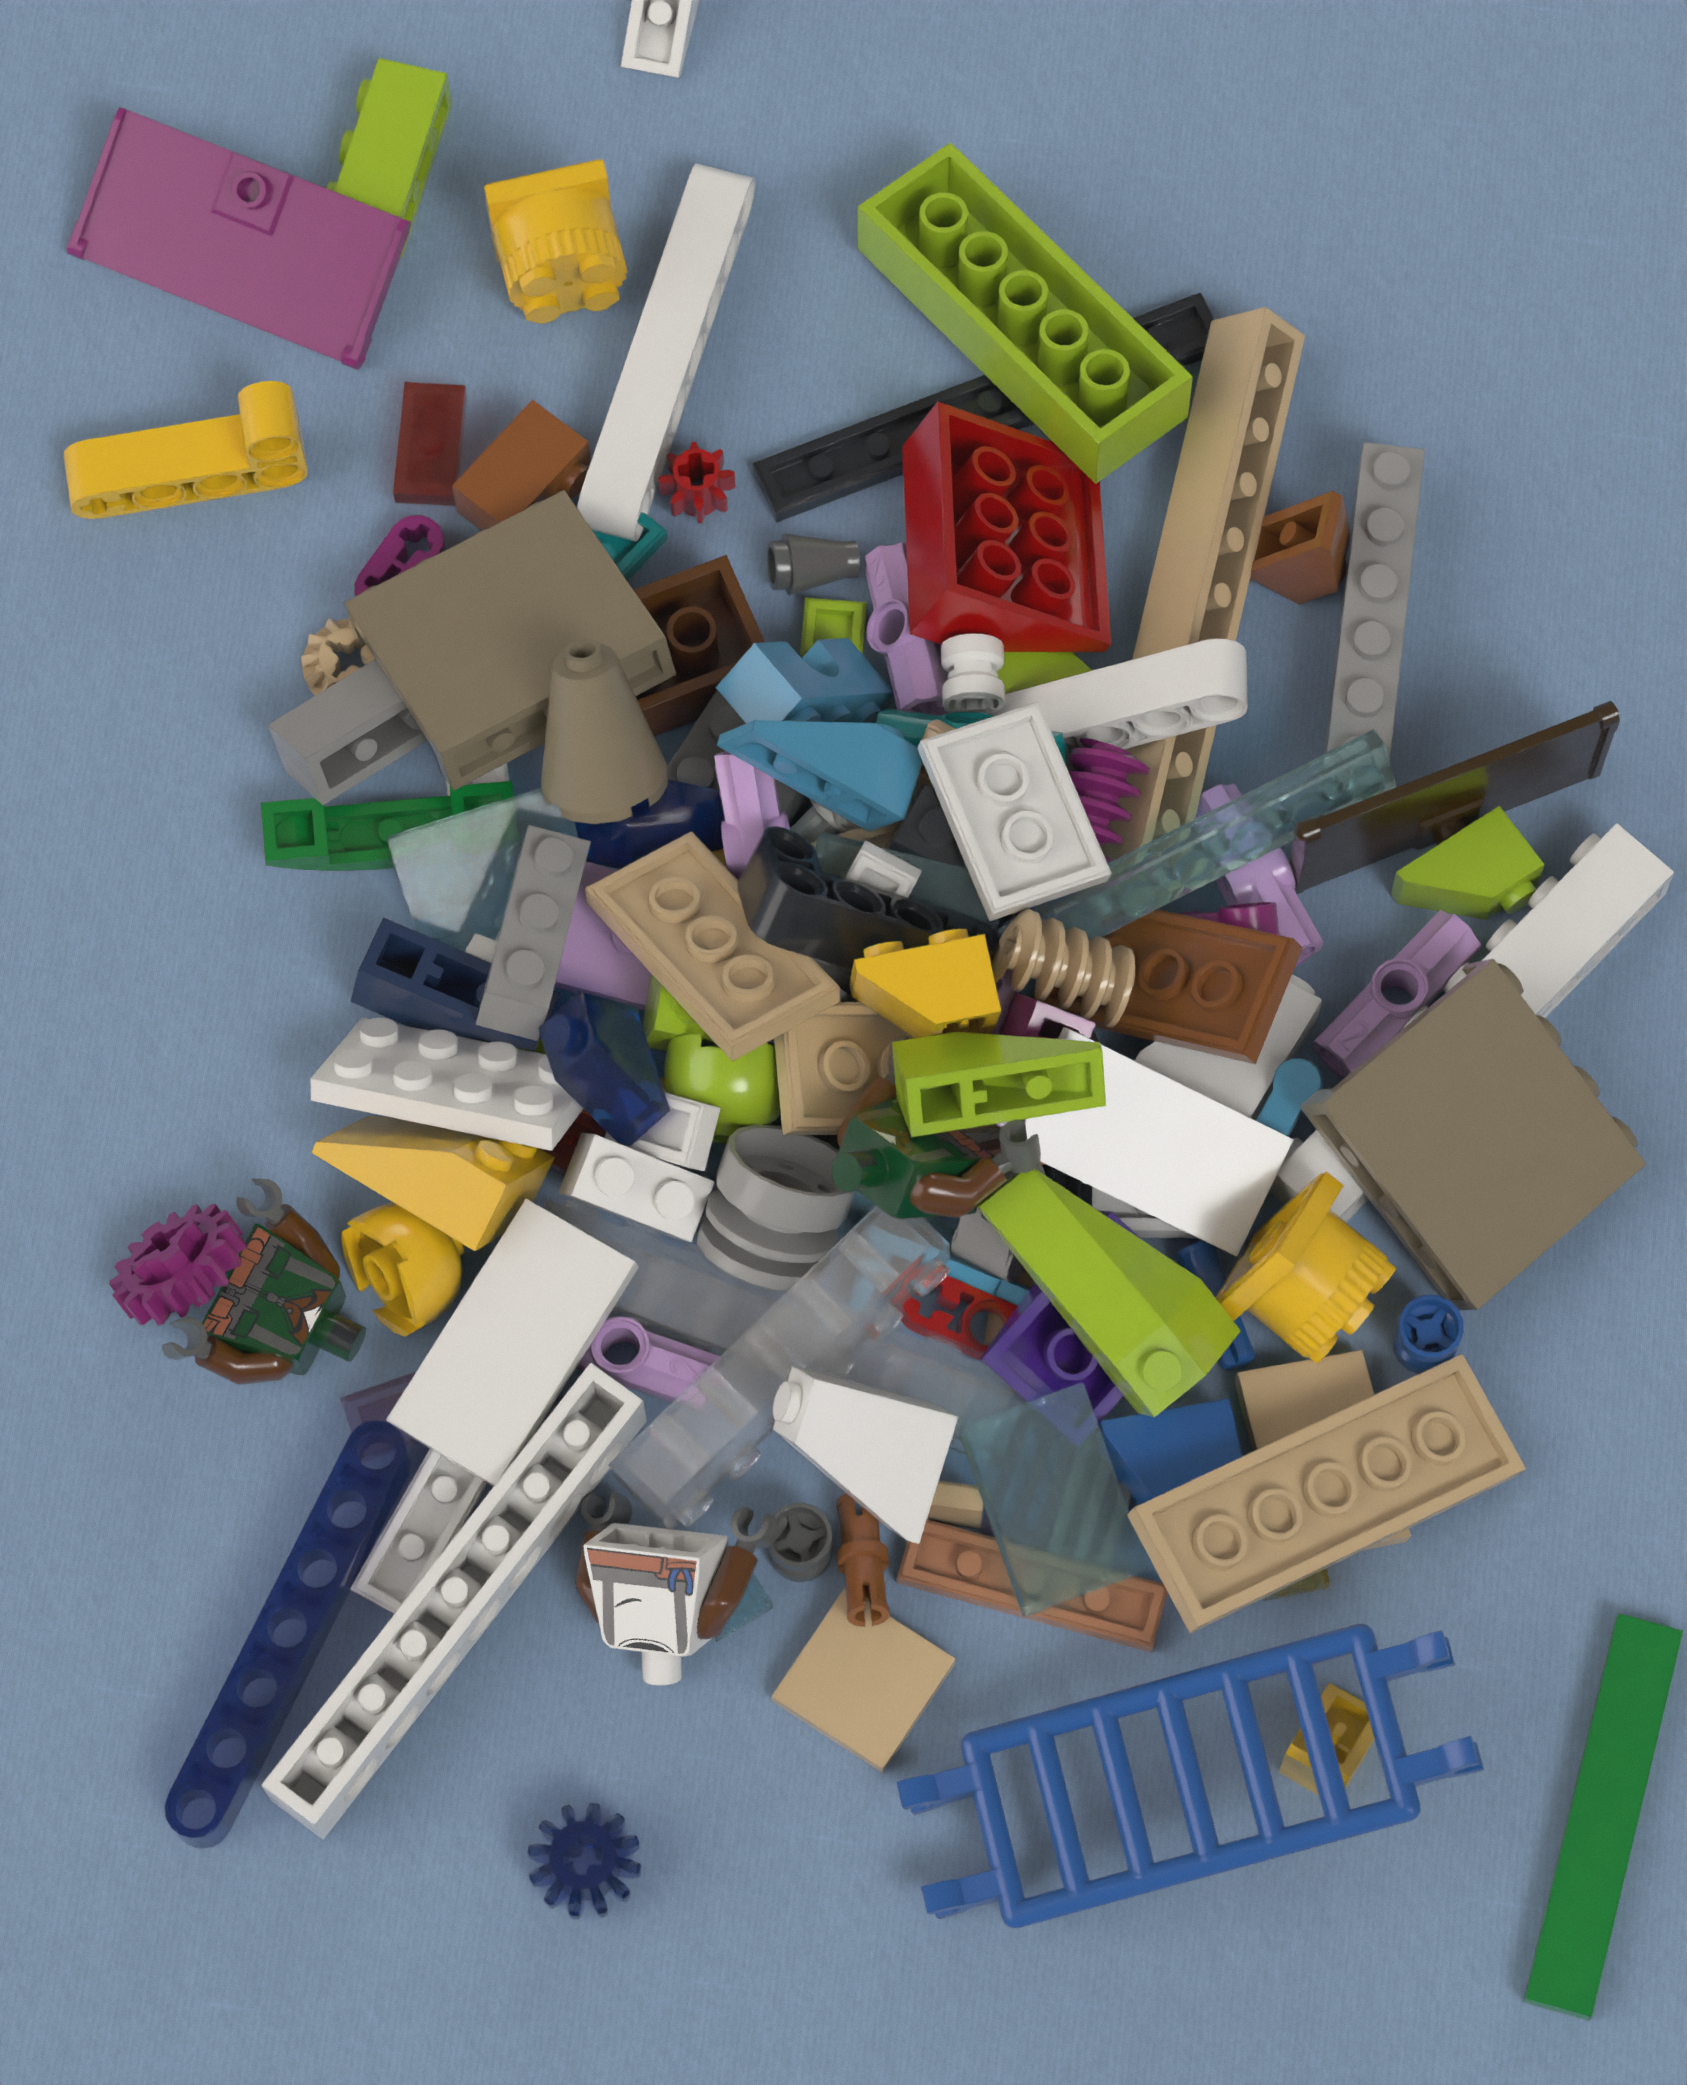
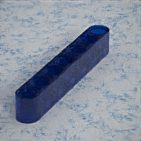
M381 1420L366 1421L356 1427L349 1436L168 1793L164 1806L166 1820L176 1835L191 1847L199 1849L213 1847L222 1842L230 1832L351 1591L350 1588L360 1573L408 1477L411 1467L408 1448L398 1428L389 1422ZM384 1443L396 1449L394 1459L384 1468L371 1469L362 1464L363 1454L375 1444ZM354 1501L366 1507L365 1517L354 1527L342 1528L332 1522L336 1509L346 1502ZM319 1560L333 1562L337 1566L335 1577L330 1583L316 1588L303 1583L304 1572L310 1564ZM298 1619L306 1623L307 1630L305 1636L298 1644L291 1647H282L273 1642L275 1629L285 1620ZM267 1678L276 1683L275 1696L268 1704L261 1707H251L243 1702L244 1691L254 1680ZM229 1738H238L246 1742L245 1756L240 1763L228 1768L218 1767L213 1763L214 1750L220 1742ZM200 1798L213 1800L216 1811L214 1818L209 1824L198 1829L187 1828L183 1825L182 1816L184 1809L190 1802Z

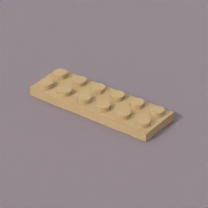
M1461 1354L1134 1507L1127 1516L1191 1634L1511 1480L1526 1470V1467L1464 1355Z

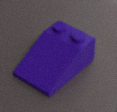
M1099 1211L1140 1238L1112 1211ZM1036 1282L980 1357V1360L1075 1447H1079L1124 1396Z

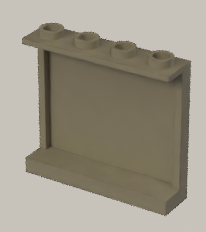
M565 490L543 501L532 504L524 511L488 529L477 532L471 538L434 557L421 561L416 566L379 585L372 586L358 596L344 602L357 641L361 647L367 645L434 749L442 774L453 791L545 743L552 663L555 656L565 649L568 644L581 639H591L611 647L618 657L635 696L676 675L665 635Z
M1495 959L1469 963L1462 969L1467 976L1335 1087L1318 1090L1299 1106L1442 1297L1452 1302L1458 1310H1478L1646 1165L1635 1149L1638 1143L1633 1132L1623 1121L1616 1117H1611L1597 1098L1600 1092L1595 1081L1585 1070L1578 1066H1573L1559 1047L1562 1041L1555 1027L1541 1015H1535L1521 996L1524 990L1517 976L1505 965L1497 964Z

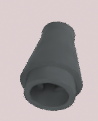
M783 534L781 540L769 541L767 545V571L772 590H786L788 595H793L845 578L859 577L860 554L857 542L855 540L837 541Z

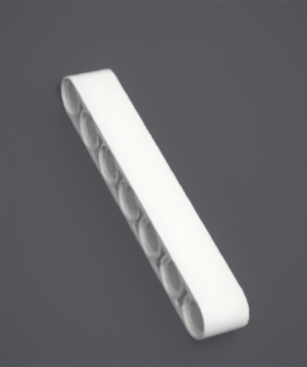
M698 163L692 168L579 496L577 509L593 531L635 542L641 536L643 527L638 524L637 519H639L641 512L648 515L659 484L658 477L662 475L667 460L666 455L669 453L749 218L755 193L756 181L754 177Z

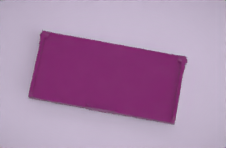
M119 107L109 130L80 216L74 225L67 246V254L81 260H89L341 361L343 365L359 370L366 360L365 357L372 341L371 336L409 235L412 222Z

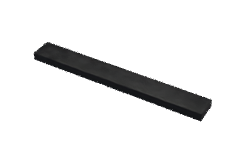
M1201 292L1133 318L1183 367L1203 359L1211 321L1214 318ZM982 375L754 462L753 472L776 522H780L903 475L902 446L937 402L1018 430L1034 423L986 375Z

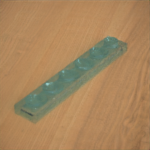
M1373 729L1107 863L1112 873L1107 882L1036 905L1035 909L1039 913L1042 922L1046 919L1054 918L1063 923L1065 931L1072 927L1084 930L1088 940L1095 936L1103 937L1293 841L1296 823L1314 817V819L1396 788L1397 785L1386 745Z

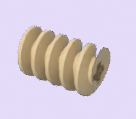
M1031 909L1021 911L1010 922L999 940L1000 946L992 960L995 984L1005 971L1010 969L1013 970L1011 978V989L1013 991L1020 992L1030 978L1036 979L1034 988L1035 999L1044 1001L1053 987L1059 988L1057 1006L1060 1009L1067 1010L1078 995L1082 997L1080 1015L1082 1017L1090 1019L1099 1006L1104 1005V1025L1113 1028L1118 1023L1128 1005L1135 981V957L1132 949L1123 945L1111 948L1109 940L1100 936H1095L1088 940L1086 932L1077 927H1072L1065 931L1063 923L1054 918H1049L1042 922L1039 913Z

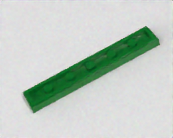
M1620 1613L1615 1618L1523 1998L1524 2003L1588 2021L1592 2018L1680 1647L1682 1630Z

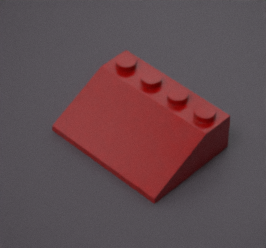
M937 402L902 446L910 634L941 645L944 641L954 636L985 634L1001 640L1004 645V652H1106L1111 646L1100 481L1095 484L1052 441Z

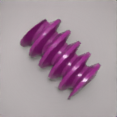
M1080 738L1079 742L1086 748H1077L1070 752L1068 761L1077 771H1071L1069 775L1100 848L1102 844L1122 845L1123 838L1109 827L1110 822L1131 821L1133 815L1119 805L1118 801L1120 797H1140L1141 791L1127 781V777L1129 774L1147 775L1150 768L1131 753L1119 747L1094 739ZM1103 853L1109 869L1113 868L1115 862Z

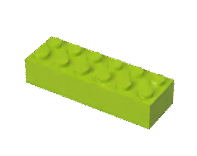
M951 142L858 206V250L1095 484L1188 418L1193 376Z

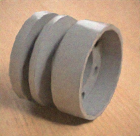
M755 1124L738 1128L728 1138L716 1173L717 1188L708 1197L706 1214L701 1218L697 1229V1245L706 1258L724 1272L761 1287L785 1291H801L816 1287L826 1277L830 1266V1254L836 1249L838 1243L837 1228L846 1220L856 1192L840 1190L833 1180L831 1169L838 1150L829 1143L811 1135H782V1126Z

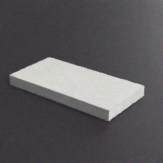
M1063 1027L1058 1039L1095 1042ZM1103 1045L1101 1046L1103 1050L1106 1106L1022 1119L1026 1125L1027 1139L1034 1134L1039 1135L1040 1162L1236 1257L1294 1140Z
M525 1199L386 1421L391 1426L478 1478L495 1486L538 1430L638 1270L637 1263L537 1204Z

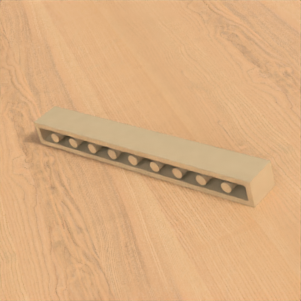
M1267 307L1211 321L1132 660L1203 640L1217 638L1236 641L1305 339L1303 333ZM1217 725L1123 749L1146 764L1150 771L1147 775L1129 774L1127 777V781L1138 788L1141 794L1139 798L1120 797L1118 804L1133 816L1129 822H1110L1109 827L1123 838L1122 845L1102 844V852L1115 863L1113 868L1110 869L1112 874L1108 881L1098 884L1099 886L1122 900L1179 892Z

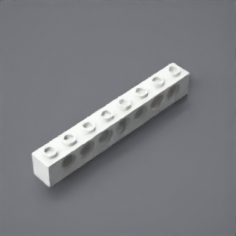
M592 1363L588 1365L262 1783L263 1789L273 1803L324 1840L581 1507L582 1501L593 1492L647 1422L644 1402L641 1398Z

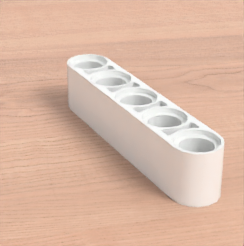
M1215 638L1203 640L1005 694L1003 709L991 715L997 716L1039 702L1050 730L1063 732L1064 742L1068 745L1067 763H1069L1068 757L1073 749L1086 748L1079 742L1080 738L1098 740L1121 749L1139 746L1230 722L1242 717L1248 708L1246 650L1240 643L1229 639Z

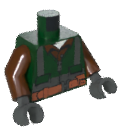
M901 1036L893 1040V1042L907 1040L909 1037ZM891 1043L889 1046L888 1074L884 1078L880 1076L875 1077L851 1106L838 1130L837 1141L840 1149L832 1163V1177L840 1190L844 1192H860L889 1216L897 1219L939 1216L961 1217L976 1213L977 1205L1007 1181L1004 1174L1009 1170L1015 1173H1027L1038 1166L1041 1157L1039 1135L1034 1134L1027 1139L1026 1125L1023 1120L1007 1122L999 1131L1001 1152L996 1156L961 1130L911 1137L897 1101Z
M253 1178L254 1184L261 1187L265 1193L263 1206L256 1209L244 1197H237L236 1204L239 1211L246 1216L267 1219L265 1227L255 1223L245 1241L247 1247L238 1254L242 1260L241 1265L229 1271L227 1275L228 1284L221 1286L202 1323L191 1317L170 1322L171 1326L180 1328L186 1333L188 1344L185 1349L173 1342L162 1344L164 1355L174 1360L195 1356V1362L198 1366L238 1385L282 1380L289 1373L305 1375L320 1349L351 1362L361 1348L366 1335V1327L338 1315L346 1299L345 1291L339 1280V1264L319 1232L290 1205L282 1204V1193L278 1185L269 1179Z

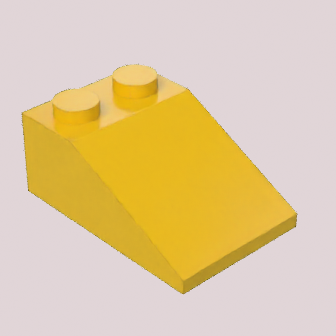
M369 1115L317 1141L311 1152L473 1251L503 1235L525 1199L531 1202L534 1201L555 1158L540 1148L392 1117Z

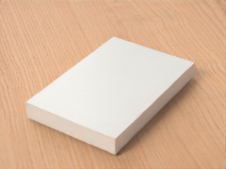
M1039 702L920 741L917 750L989 921L1108 881L1112 873Z

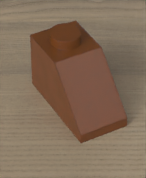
M1330 491L1264 516L1250 579L1299 605L1338 592L1339 586L1346 574L1347 565L1345 559L1351 537L1343 496L1335 491Z

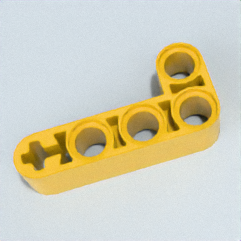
M279 381L257 382L243 388L238 393L237 400L240 414L87 439L68 446L64 450L63 458L72 513L87 519L107 518L280 489L303 481L307 477L308 469L300 418L292 388L288 384Z

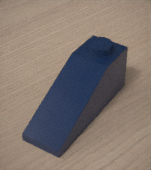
M383 917L358 970L350 1002L408 1027L429 1031L447 1030L460 1037L486 1042H506L517 1048L535 1051L560 993L553 990L549 1009L538 1041L475 1025L491 963Z

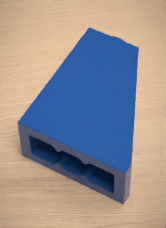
M1229 1398L1165 1409L1156 1417L1136 1414L1102 1420L1093 1437L1095 1451L1100 1458L1103 1455L1112 1467L1111 1472L1120 1484L1123 1482L1131 1492V1499L1136 1506L1243 1457Z

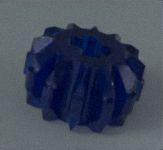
M597 1803L589 1804L586 1809L585 1821L577 1822L575 1811L571 1805L563 1806L561 1814L566 1825L563 1829H558L552 1822L543 1820L539 1824L541 1834L551 1845L537 1843L528 1847L527 1853L529 1858L535 1862L545 1864L529 1874L530 1881L533 1887L551 1885L544 1897L545 1905L550 1909L559 1906L567 1896H570L568 1913L571 1919L579 1920L584 1911V1903L588 1900H592L598 1917H605L609 1914L604 1895L610 1892L617 1900L624 1903L631 1897L630 1890L618 1877L633 1879L641 1876V1864L625 1858L640 1849L638 1837L636 1835H627L617 1838L626 1824L624 1817L619 1813L611 1816L600 1826L601 1808ZM584 1848H593L596 1860H602L601 1864L589 1865L586 1875H578L573 1862H568L569 1858H580Z

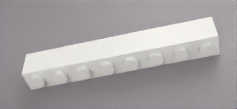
M1617 823L1602 838L1598 837L1595 833L1590 835L1572 855L1569 862L1574 867L1560 881L1554 876L1549 877L1528 901V905L1532 910L1518 924L1512 919L1507 920L1486 944V948L1490 953L1482 961L1495 959L1497 964L1505 965L1517 976L1524 990L1521 996L1535 1015H1541L1546 1018L1667 892L1674 871ZM1469 962L1461 966L1450 978L1443 989L1445 993L1467 976L1462 969ZM1425 1005L1421 1009H1419L1406 1023L1404 1028L1408 1024H1410L1414 1019H1416L1421 1013H1423L1428 1007ZM1317 1129L1304 1143L1298 1137L1294 1138L1270 1189V1193L1286 1205L1316 1176L1327 1171L1344 1185L1330 1210L1346 1223L1369 1200Z

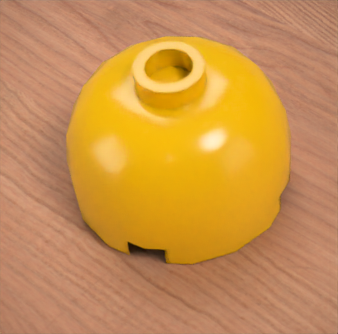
M394 1202L372 1208L347 1222L351 1227L342 1231L341 1242L344 1258L351 1277L359 1292L364 1291L369 1285L373 1288L385 1306L373 1309L372 1312L393 1333L406 1337L428 1325L451 1307L459 1294L463 1270L460 1256L464 1253L462 1243Z

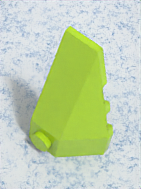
M1036 1169L1027 1173H1017L977 1205V1208L1139 1414L1156 1417L1207 1375L1241 1332L1200 1278Z

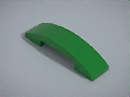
M512 781L468 784L454 791L449 786L450 796L336 806L322 805L315 798L260 802L266 866L300 870H377L434 864L503 849L518 844Z

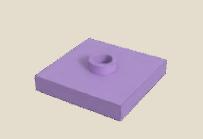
M585 862L554 987L645 1010L651 972L586 903L585 888L618 870Z

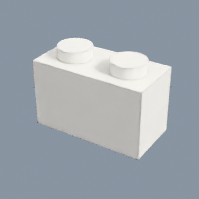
M581 1133L558 1193L669 1237L692 1242L715 1181L596 1134Z

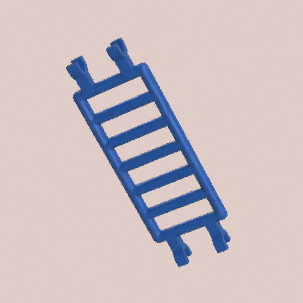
M1363 1623L1355 1624L969 1732L961 1741L965 1766L896 1782L902 1808L905 1810L911 1809V1813L914 1815L973 1796L988 1857L989 1871L922 1886L921 1889L927 1913L930 1915L935 1914L936 1918L942 1919L962 1913L970 1908L998 1901L1004 1923L1010 1928H1021L1416 1819L1421 1810L1416 1786L1484 1770L1478 1744L1473 1742L1471 1736L1447 1742L1433 1749L1407 1755L1387 1681L1456 1665L1449 1639L1444 1637L1443 1631L1440 1630L1417 1637L1407 1643L1379 1650L1372 1628ZM1352 1654L1390 1796L1389 1799L1350 1809L1312 1665ZM1287 1672L1324 1813L1323 1817L1285 1827L1247 1683ZM1222 1690L1259 1833L1258 1835L1219 1845L1183 1700ZM1157 1708L1193 1852L1154 1863L1118 1718ZM1093 1726L1128 1867L1126 1871L1089 1880L1054 1739V1736ZM1025 1744L1029 1745L1063 1888L1027 1898L1024 1897L990 1754Z

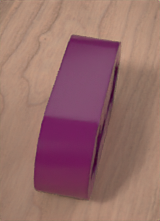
M410 515L400 519L391 528L358 574L354 583L355 597L366 589L379 585L416 566L421 561L445 551L446 546L440 526L431 518L423 515ZM422 537H426L429 551L427 553L422 550L415 551L408 562L404 564L408 557L405 542L409 540L413 543H418Z

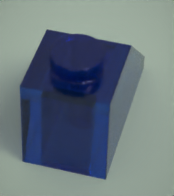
M668 779L667 788L661 798L649 807L648 798L631 806L632 817L621 821L600 824L575 822L578 838L591 841L586 861L621 869L691 831L711 852L723 849L721 823L725 821L719 794L720 790Z
M577 991L538 1028L555 1081L619 1144L630 1147L671 1111L636 1006Z

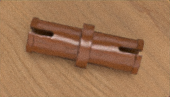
M846 1493L840 1496L836 1502L842 1546L836 1553L837 1567L839 1572L845 1575L846 1615L848 1622L851 1624L865 1627L864 1602L868 1601L870 1603L872 1626H876L885 1622L890 1615L883 1572L889 1565L888 1548L880 1542L879 1521L862 1506L861 1515H856L854 1499Z

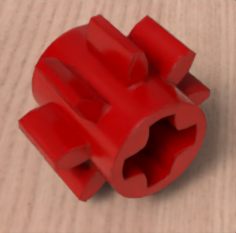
M691 442L690 449L682 452L679 456L672 453L666 455L667 468L671 474L658 477L660 494L665 496L673 495L670 500L671 515L675 517L684 512L694 516L698 524H701L705 516L717 509L724 513L728 510L727 496L723 491H730L736 488L735 471L722 470L724 456L721 449L711 454L704 449H699L696 442ZM703 480V485L691 486V481Z

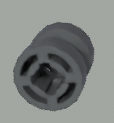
M803 1502L788 1504L773 1515L779 1523V1535L775 1542L768 1547L769 1561L774 1570L787 1580L794 1582L811 1581L821 1576L830 1565L833 1556L831 1524L826 1515L813 1505Z

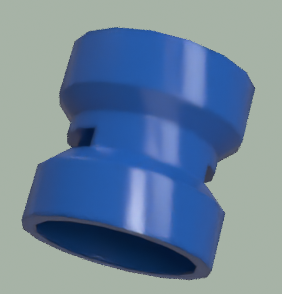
M1422 1295L1412 1299L1403 1308L1393 1336V1351L1398 1361L1407 1370L1420 1374L1455 1357L1464 1333L1463 1318L1458 1308L1448 1299L1438 1295Z

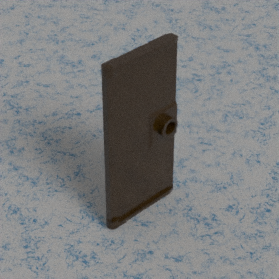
M1612 701L1605 702L1593 707V711L1327 815L1316 819L1311 817L1296 823L1289 861L1295 879L1294 890L1296 894L1303 893L1306 889L1408 849L1421 850L1433 844L1439 845L1498 806L1505 812L1584 780L1600 776L1614 733L1617 731L1620 722L1618 708Z

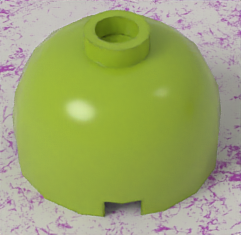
M702 1034L678 1036L668 1042L665 1060L666 1091L721 1108L712 1142L727 1144L729 1136L738 1128L755 1124L769 1125L777 1120L781 1112L774 1045L765 1043L732 1062L718 1045L701 1047Z

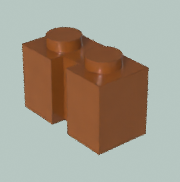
M532 399L452 485L457 513L482 531L524 511L532 504L543 501L565 490L570 499L574 498L582 490L591 463L589 442Z

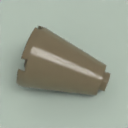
M581 639L568 644L565 649L555 656L552 663L541 775L543 798L549 808L552 802L560 807L562 817L573 822L600 824L621 821L632 817L631 806L648 798L650 807L661 798L668 786L667 764L615 651L611 647L595 640Z

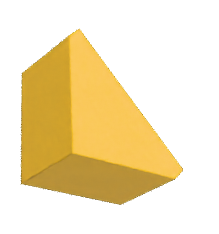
M1329 1682L1321 1695L1346 1790L1375 1739L1365 1702ZM1300 1728L1285 1753L1279 1773L1319 1795L1302 1729Z

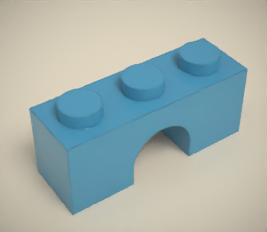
M849 638L817 640L802 658L787 641L754 643L716 687L746 724L754 720L876 723L878 713L882 711L880 708L893 695V689Z

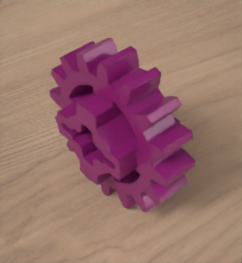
M198 1204L192 1205L185 1216L179 1218L176 1212L169 1214L165 1225L158 1221L148 1227L141 1234L144 1238L143 1242L131 1243L127 1247L132 1255L130 1258L117 1262L114 1266L119 1275L109 1282V1285L115 1291L112 1296L130 1319L135 1318L143 1326L152 1318L158 1325H162L169 1318L170 1314L175 1311L182 1318L187 1315L190 1304H194L198 1308L210 1301L215 1295L212 1290L214 1286L221 1287L228 1284L229 1280L225 1276L226 1271L237 1268L242 1263L237 1254L247 1247L246 1242L241 1237L244 1233L226 1210L220 1211L216 1204H211L204 1211L201 1210Z

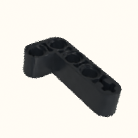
M774 826L764 830L737 882V889L747 924L757 937L778 948L849 969H853L854 959L865 958L863 950L870 946L893 941L902 942L904 950L929 945V936L953 929H967L968 937L985 934L990 961H992L1000 946V939L989 926L975 918L823 872L813 845L798 833L782 827Z

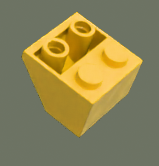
M967 929L947 930L929 936V945L904 950L903 944L900 941L886 942L864 949L865 958L854 959L849 983L852 997L914 1038L952 1032L993 1034L1001 1008L985 934L968 937Z

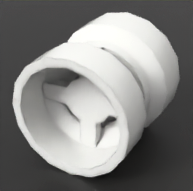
M963 634L951 637L942 643L941 665L949 673L948 680L942 686V706L944 710L949 713L970 711L993 714L1003 709L1005 705V685L998 678L997 673L1004 664V645L1001 640L985 634Z

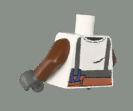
M613 1492L609 1498V1509L604 1515L605 1498L597 1494H590L581 1504V1514L584 1520L592 1525V1529L585 1532L583 1536L575 1579L576 1590L595 1621L599 1623L602 1639L610 1648L641 1652L642 1678L644 1682L651 1685L677 1683L682 1679L681 1657L694 1654L713 1637L720 1635L745 1594L758 1562L753 1553L755 1549L769 1547L775 1542L779 1535L778 1520L773 1515L766 1514L762 1520V1527L759 1532L749 1536L748 1526L753 1519L754 1511L748 1507L740 1508L731 1518V1529L737 1538L735 1546H728V1539L725 1535L629 1525L628 1523L632 1516V1504L628 1498Z

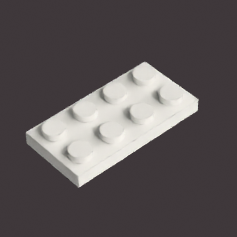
M362 1017L310 1078L311 1101L552 1151L599 1089L600 1065L576 1061L573 1057L565 1054L546 1055L516 1049L512 1044L506 1042L487 1043L457 1037L454 1033L447 1030L428 1031L398 1025L395 1021L388 1018L369 1019Z

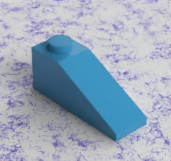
M754 720L720 734L717 743L718 747L868 832L905 819L923 762L917 750L918 747L904 740V735L899 730L888 725L876 723Z

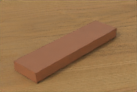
M928 1519L926 1520L920 1543L907 1541L897 1575V1584L1151 1653L1168 1594L1164 1584Z

